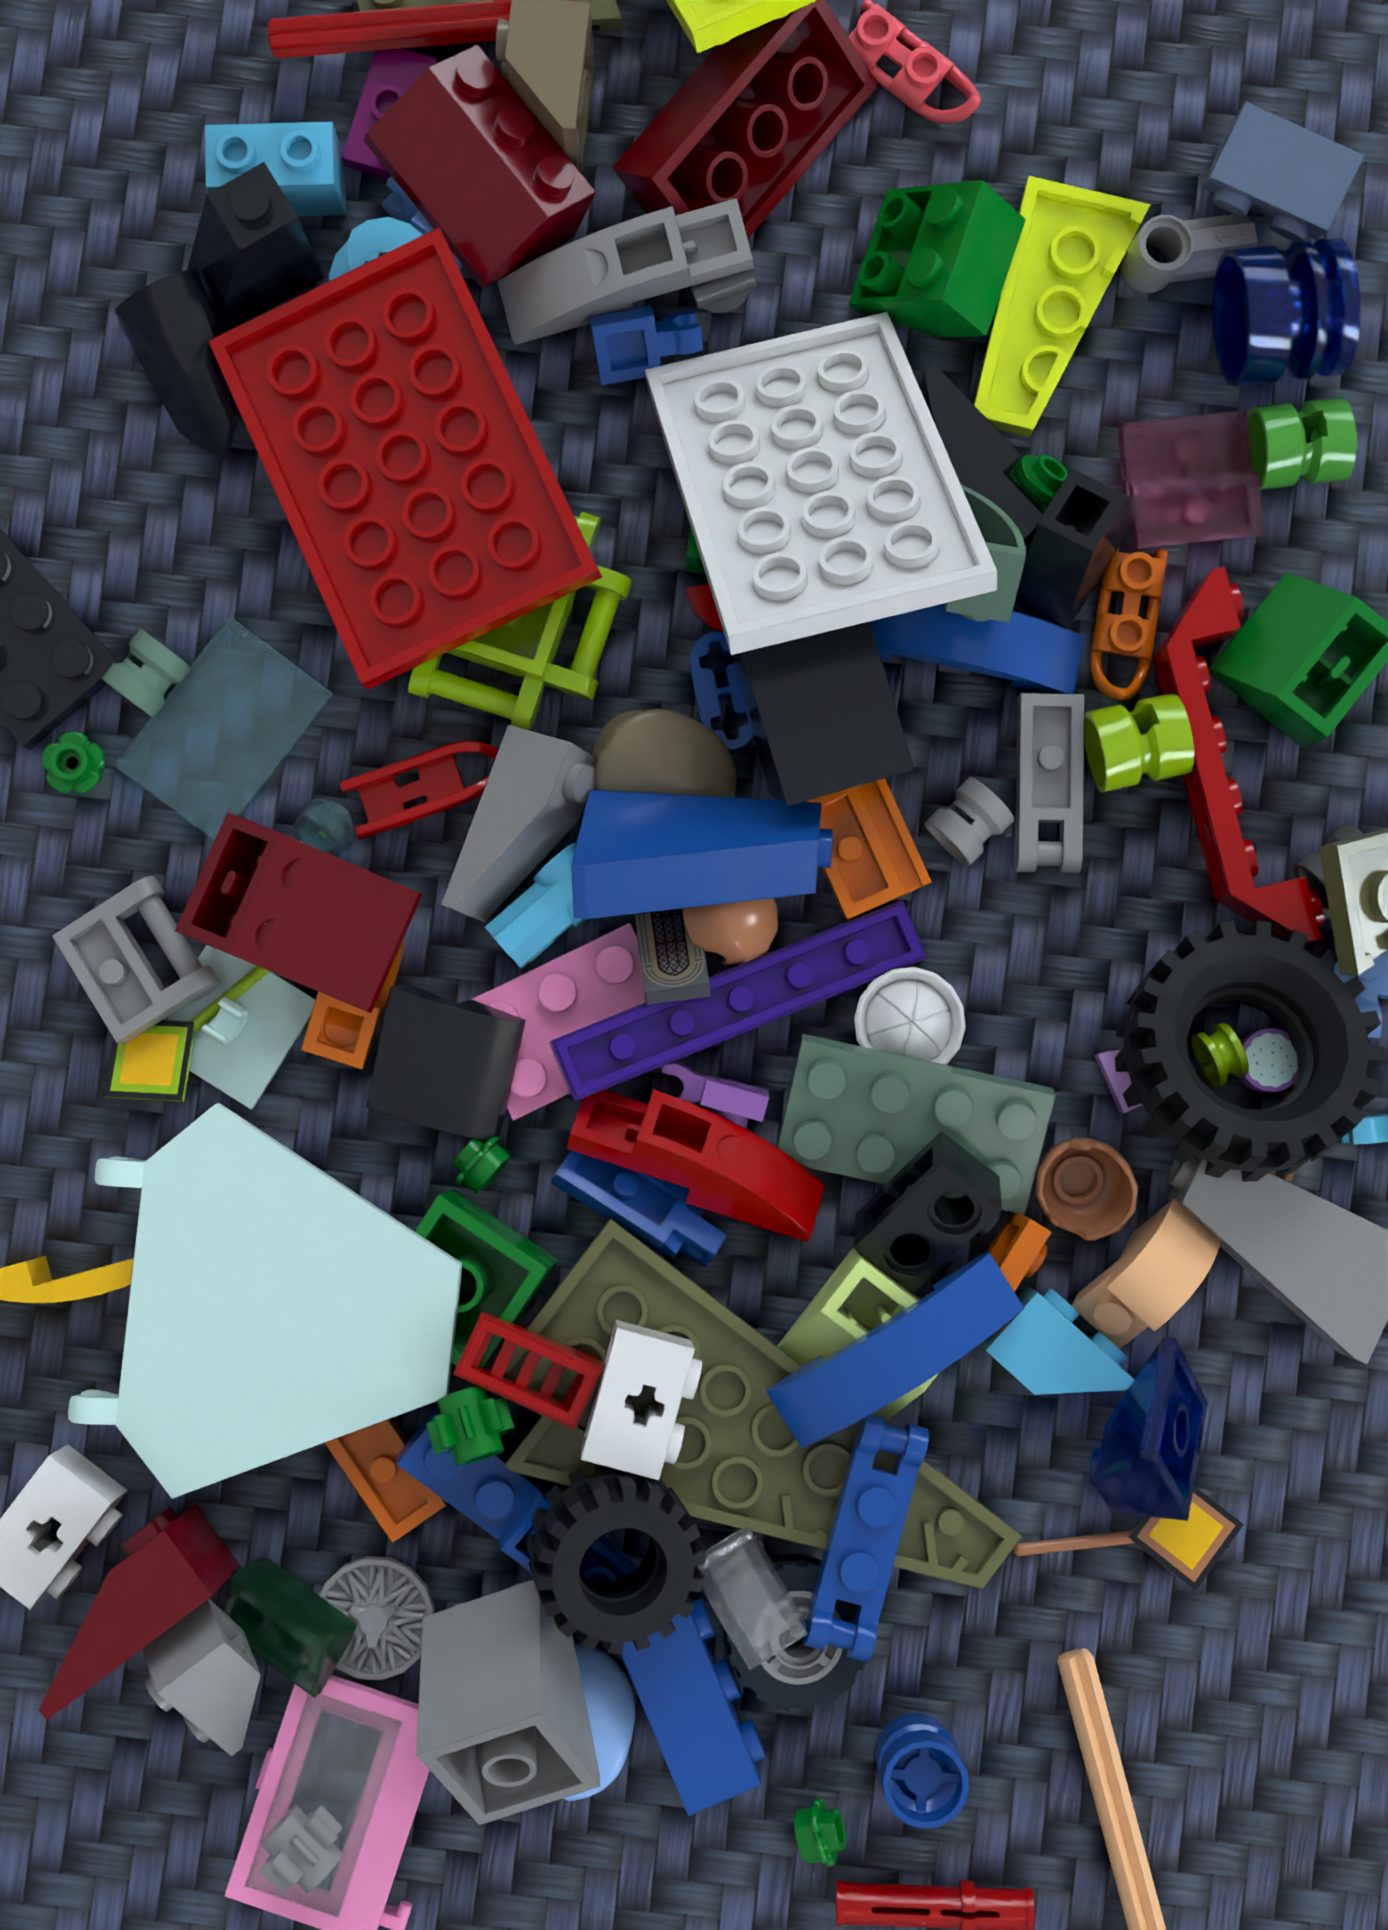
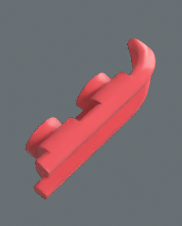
M871 0L863 2L860 10L862 15L848 38L874 80L918 115L931 122L953 124L968 118L981 103V96L974 84L951 60L926 41H922L908 30L907 26L880 5L873 3ZM883 55L902 68L895 78H892L877 66L878 60ZM943 78H946L968 99L961 106L949 110L935 109L927 105L925 101Z

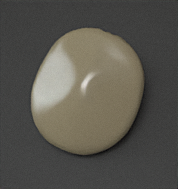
M667 709L626 711L612 718L604 726L594 744L592 756L597 758L595 790L731 798L735 796L737 786L736 768L726 744L707 726L681 713Z

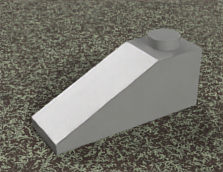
M508 725L441 905L485 923L579 821L590 790H595L597 758L571 742Z

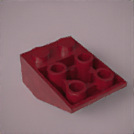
M227 812L175 932L371 1013L422 894L285 834Z

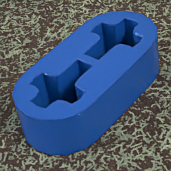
M711 632L703 635L694 644L690 653V674L699 722L713 731L711 723L720 720L721 708L719 700L730 698L734 716L737 718L745 717L747 724L739 727L737 738L734 740H726L723 730H714L713 732L723 740L730 753L734 754L744 750L753 741L754 732L735 664L731 663L727 666V687L717 688L712 669H701L699 662L708 660L709 649L713 647H720L724 657H732L724 632Z

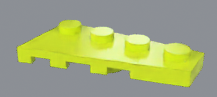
M1028 176L1019 209V214L1026 220L996 306L973 403L997 430L1030 437L1151 204Z

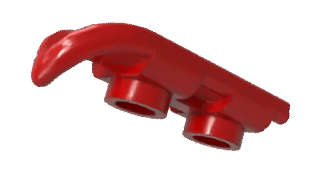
M465 740L454 742L341 781L340 786L344 793L355 789L359 791L369 823L354 828L357 837L361 840L468 803L482 796L489 776L476 784L464 788L463 777L458 770L454 755L470 752L483 754L495 760L499 749L479 741ZM415 768L418 769L419 780L398 787L395 775ZM427 797L428 802L405 810L406 803Z

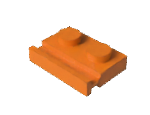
M885 778L804 801L822 803L821 828L833 829L831 868H822L845 921L929 885L932 882Z

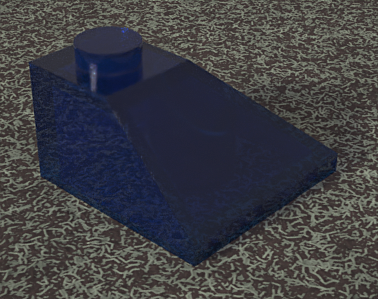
M1162 1338L1106 1422L1101 1448H1095L1092 1452L1090 1460L1091 1483L1096 1487L1111 1513L1188 1521L1208 1401L1176 1339Z

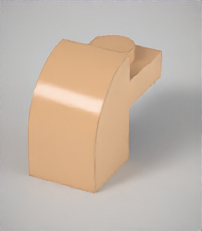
M1172 1199L1132 1232L1119 1260L1079 1291L1072 1307L1097 1331L1121 1349L1146 1328L1150 1327L1155 1332L1186 1303L1208 1274L1222 1242L1183 1208L1177 1200Z

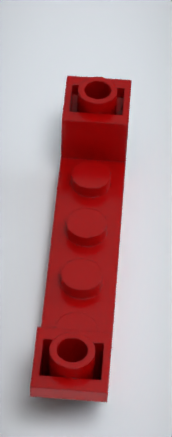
M1225 567L1212 569L1196 585L1152 659L1161 694L1175 693L1178 695L1189 718L1194 744V766L1192 772L1182 776L1214 900L1252 923H1255L1256 920L1271 922V934L1282 941L1294 929L1308 935L1306 942L1322 939L1319 926L1323 925L1324 922L1322 903L1318 893L1313 888H1308L1306 876L1255 888L1253 876L1258 874L1257 855L1249 839L1243 840L1237 818V815L1242 813L1240 790L1236 781L1226 776L1221 754L1226 752L1224 728L1217 716L1211 717L1205 693L1210 691L1211 686L1209 670L1204 658L1201 655L1195 656L1194 652L1195 648L1226 641L1241 628L1239 620H1242L1244 615L1241 592L1235 583L1229 584Z

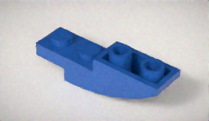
M437 1405L396 1455L397 1465L499 1541L501 1551L531 1572L528 1564L531 1561L527 1550L528 1534H536L532 1518L537 1507L549 1510L551 1507L546 1496L551 1488L539 1478L515 1473L505 1467V1460L510 1455L505 1450L493 1457L458 1467L455 1465L452 1453L446 1451L435 1455L426 1423L434 1421L433 1417L441 1415ZM603 1534L585 1552L579 1574L596 1582H614L627 1577L638 1566Z

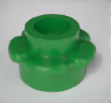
M69 732L61 735L57 743H50L42 755V767L48 772L46 776L47 782L53 789L64 794H68L71 791L82 794L92 790L99 783L104 773L105 756L103 750L97 743H90L88 737L82 733ZM71 758H77L78 766L75 769L68 767V761Z
M498 1136L491 1137L487 1142L480 1139H472L457 1156L453 1165L461 1171L455 1180L458 1187L465 1183L476 1194H479L506 1165L511 1155L498 1144L500 1140Z
M821 1798L814 1799V1805L811 1807L796 1810L794 1830L797 1846L803 1861L806 1864L822 1862L823 1864L826 1863L827 1867L834 1866L837 1860V1851H842L846 1848V1831L839 1810H828L827 1804Z

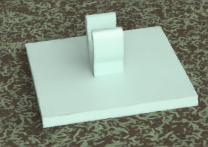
M206 945L198 960L202 966L211 967L220 982L219 986L208 995L188 1003L164 1020L189 1022L253 970L256 965ZM273 972L265 975L234 1002L227 997H223L218 1003L221 1006L218 1014L195 1033L189 1071L252 1110L309 1022L316 999Z

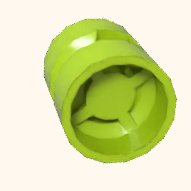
M1175 693L1139 700L1132 712H1129L1120 704L1087 711L1084 714L1085 755L1092 779L1101 793L1139 784L1142 774H1147L1153 781H1158L1192 772L1194 766L1192 731L1185 707L1179 696Z

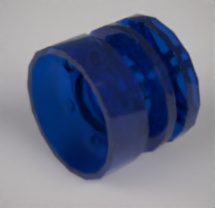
M1343 238L1317 239L1313 245L1310 241L1292 242L1285 251L1284 256L1281 255L1275 245L1234 248L1224 251L1219 259L1214 277L1212 322L1219 367L1228 385L1240 387L1275 383L1282 377L1286 367L1294 378L1310 379L1316 372L1318 375L1326 377L1342 375L1351 366L1357 349L1360 330V289L1351 249Z

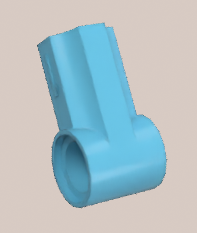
M572 843L552 858L533 878L535 883L485 926L497 943L522 969L554 943L570 926L573 925L576 928L587 920L574 918L571 863L576 843Z

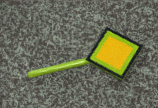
M256 966L189 1022L162 1020L126 1044L116 1043L113 1038L104 1097L184 1102L195 1033L218 1014L221 1008L218 1003L223 997H227L234 1002L270 971Z

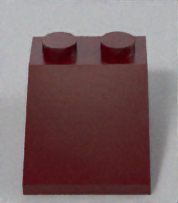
M196 1504L179 1516L176 1515L171 1507L167 1508L120 1545L127 1554V1557L108 1572L39 1708L46 1721L212 1597L240 1566Z

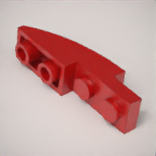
M606 1090L583 1098L566 1148L689 1188L687 1204L808 1243L812 1235L825 1186L804 1166L753 1132L718 1114L657 1090H653L649 1104Z

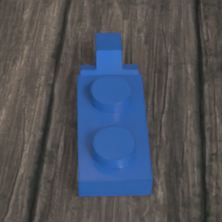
M575 1151L569 1152L550 1182L609 1220L611 1217L657 1252L661 1250L662 1253L672 1258L679 1252L706 1267L715 1257L727 1234L700 1217L704 1210L703 1208L686 1203L689 1193L688 1188Z

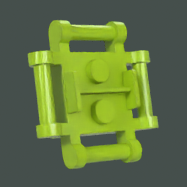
M581 512L579 517H574L591 552L597 538L601 518ZM597 565L602 578L585 586L595 590L596 593L570 669L554 665L553 661L567 625L577 590L446 652L524 678L519 695L439 670L442 655L413 668L408 692L426 699L431 694L510 719L512 726L531 731L534 725L545 686L582 700L592 701L599 683L594 679V675L619 601L627 599L633 581L619 572Z

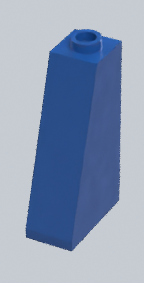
M590 790L571 863L574 918L591 919L816 893L818 867L831 868L833 829L821 828L822 803L801 802L786 806L779 800Z

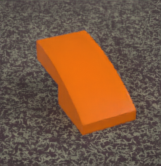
M402 941L371 1013L318 992L301 1050L359 1069L365 1067L387 1007L390 988L394 986L407 945L406 942Z

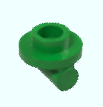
M1025 455L1007 474V477L1044 514L1067 477L1068 471L1058 460L1049 455H1041L1040 457Z

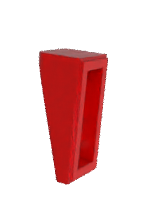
M482 1311L453 1374L575 1430L603 1370L604 1362ZM493 1334L504 1338L505 1341L490 1372L478 1366ZM517 1345L528 1349L529 1353L516 1381L503 1377ZM541 1356L552 1360L553 1363L540 1391L528 1387ZM565 1367L576 1371L577 1374L563 1401L552 1395Z

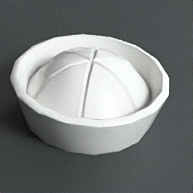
M917 967L892 969L874 979L860 996L854 1016L856 1040L860 1046L945 1065L950 1062L960 1049L966 1029L964 1007L953 986L938 974Z

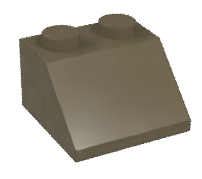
M512 0L509 20L499 19L497 25L496 60L502 61L501 75L582 174L595 70L590 3L570 0Z

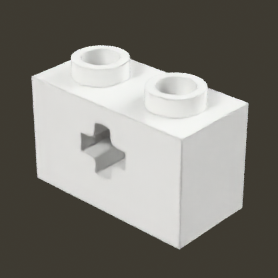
M615 1320L603 1370L599 1378L581 1444V1460L655 1480L660 1479L664 1462L675 1465L685 1430V1425L675 1423L681 1398L693 1399L702 1369V1360L693 1358L695 1348L691 1340ZM643 1384L652 1387L654 1398L660 1403L659 1406L648 1405L644 1416L634 1414L633 1402L627 1398L628 1395L639 1396Z
M69 1444L50 1454L0 1518V1587L29 1610L49 1594L58 1600L82 1571L83 1567L75 1560L89 1541L98 1547L121 1520L123 1514L116 1510L115 1507L128 1490ZM52 1518L62 1524L56 1535L59 1539L56 1541L47 1535L52 1527L50 1521Z

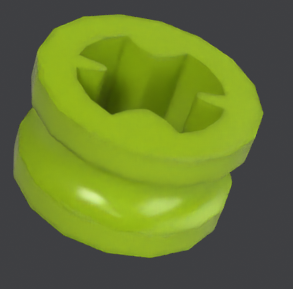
M1219 1023L1215 1025L1213 1034L1210 1036L1204 1032H1199L1192 1036V1048L1195 1058L1203 1074L1213 1086L1220 1087L1225 1085L1229 1074L1239 1078L1248 1074L1249 1063L1247 1055L1238 1036L1228 1024Z

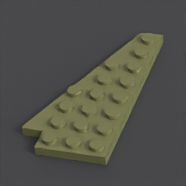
M610 1217L525 1329L572 1347L603 1362L615 1320L691 1340L695 1348L693 1358L702 1360L701 1374L693 1399L681 1398L675 1423L685 1425L684 1436L675 1465L664 1462L660 1476L667 1488L671 1487L692 1517L825 1549L859 1421L801 1448L768 1396L766 1389L797 1371L803 1365ZM517 1345L503 1377L516 1381L529 1353L528 1349ZM541 1356L528 1387L540 1391L553 1363L552 1360ZM565 1367L552 1396L564 1401L577 1372ZM599 1379L575 1430L540 1414L505 1460L504 1466L515 1473L567 1486L572 1485L568 1475L580 1468L585 1478L596 1475L595 1463L581 1460V1444ZM644 1384L639 1396H627L633 1402L634 1414L644 1416L648 1405L659 1406L660 1404L654 1398L652 1387ZM878 1449L872 1466L893 1472L897 1454ZM924 1459L919 1467L893 1567L983 1589L1022 1536L1012 1526ZM612 1468L614 1472L620 1473V1470Z

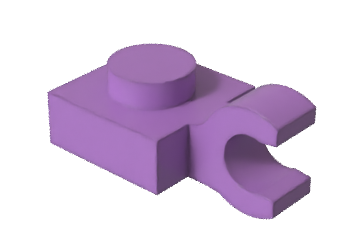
M676 1061L663 1065V1073L677 1076L683 1083L684 1089L676 1098L690 1103L700 1102V1105L711 1108V1112L744 1128L747 1126L748 1119L763 1122L769 1100L768 1090L709 1073L707 1075L701 1074Z

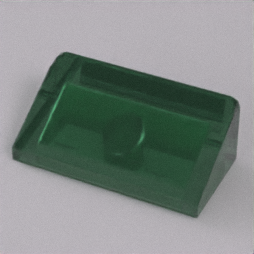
M260 1558L231 1577L223 1612L243 1629L251 1651L315 1698L322 1692L350 1644L357 1627L356 1623L270 1559Z

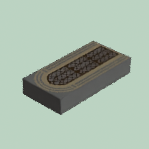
M683 908L634 914L646 1005L711 997L705 951L703 947L694 945L691 942L683 919Z

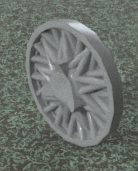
M366 1556L344 1564L325 1582L315 1603L313 1628L322 1653L336 1669L357 1679L384 1680L404 1673L421 1657L423 1617L435 1613V1606L427 1584L412 1567L391 1557Z

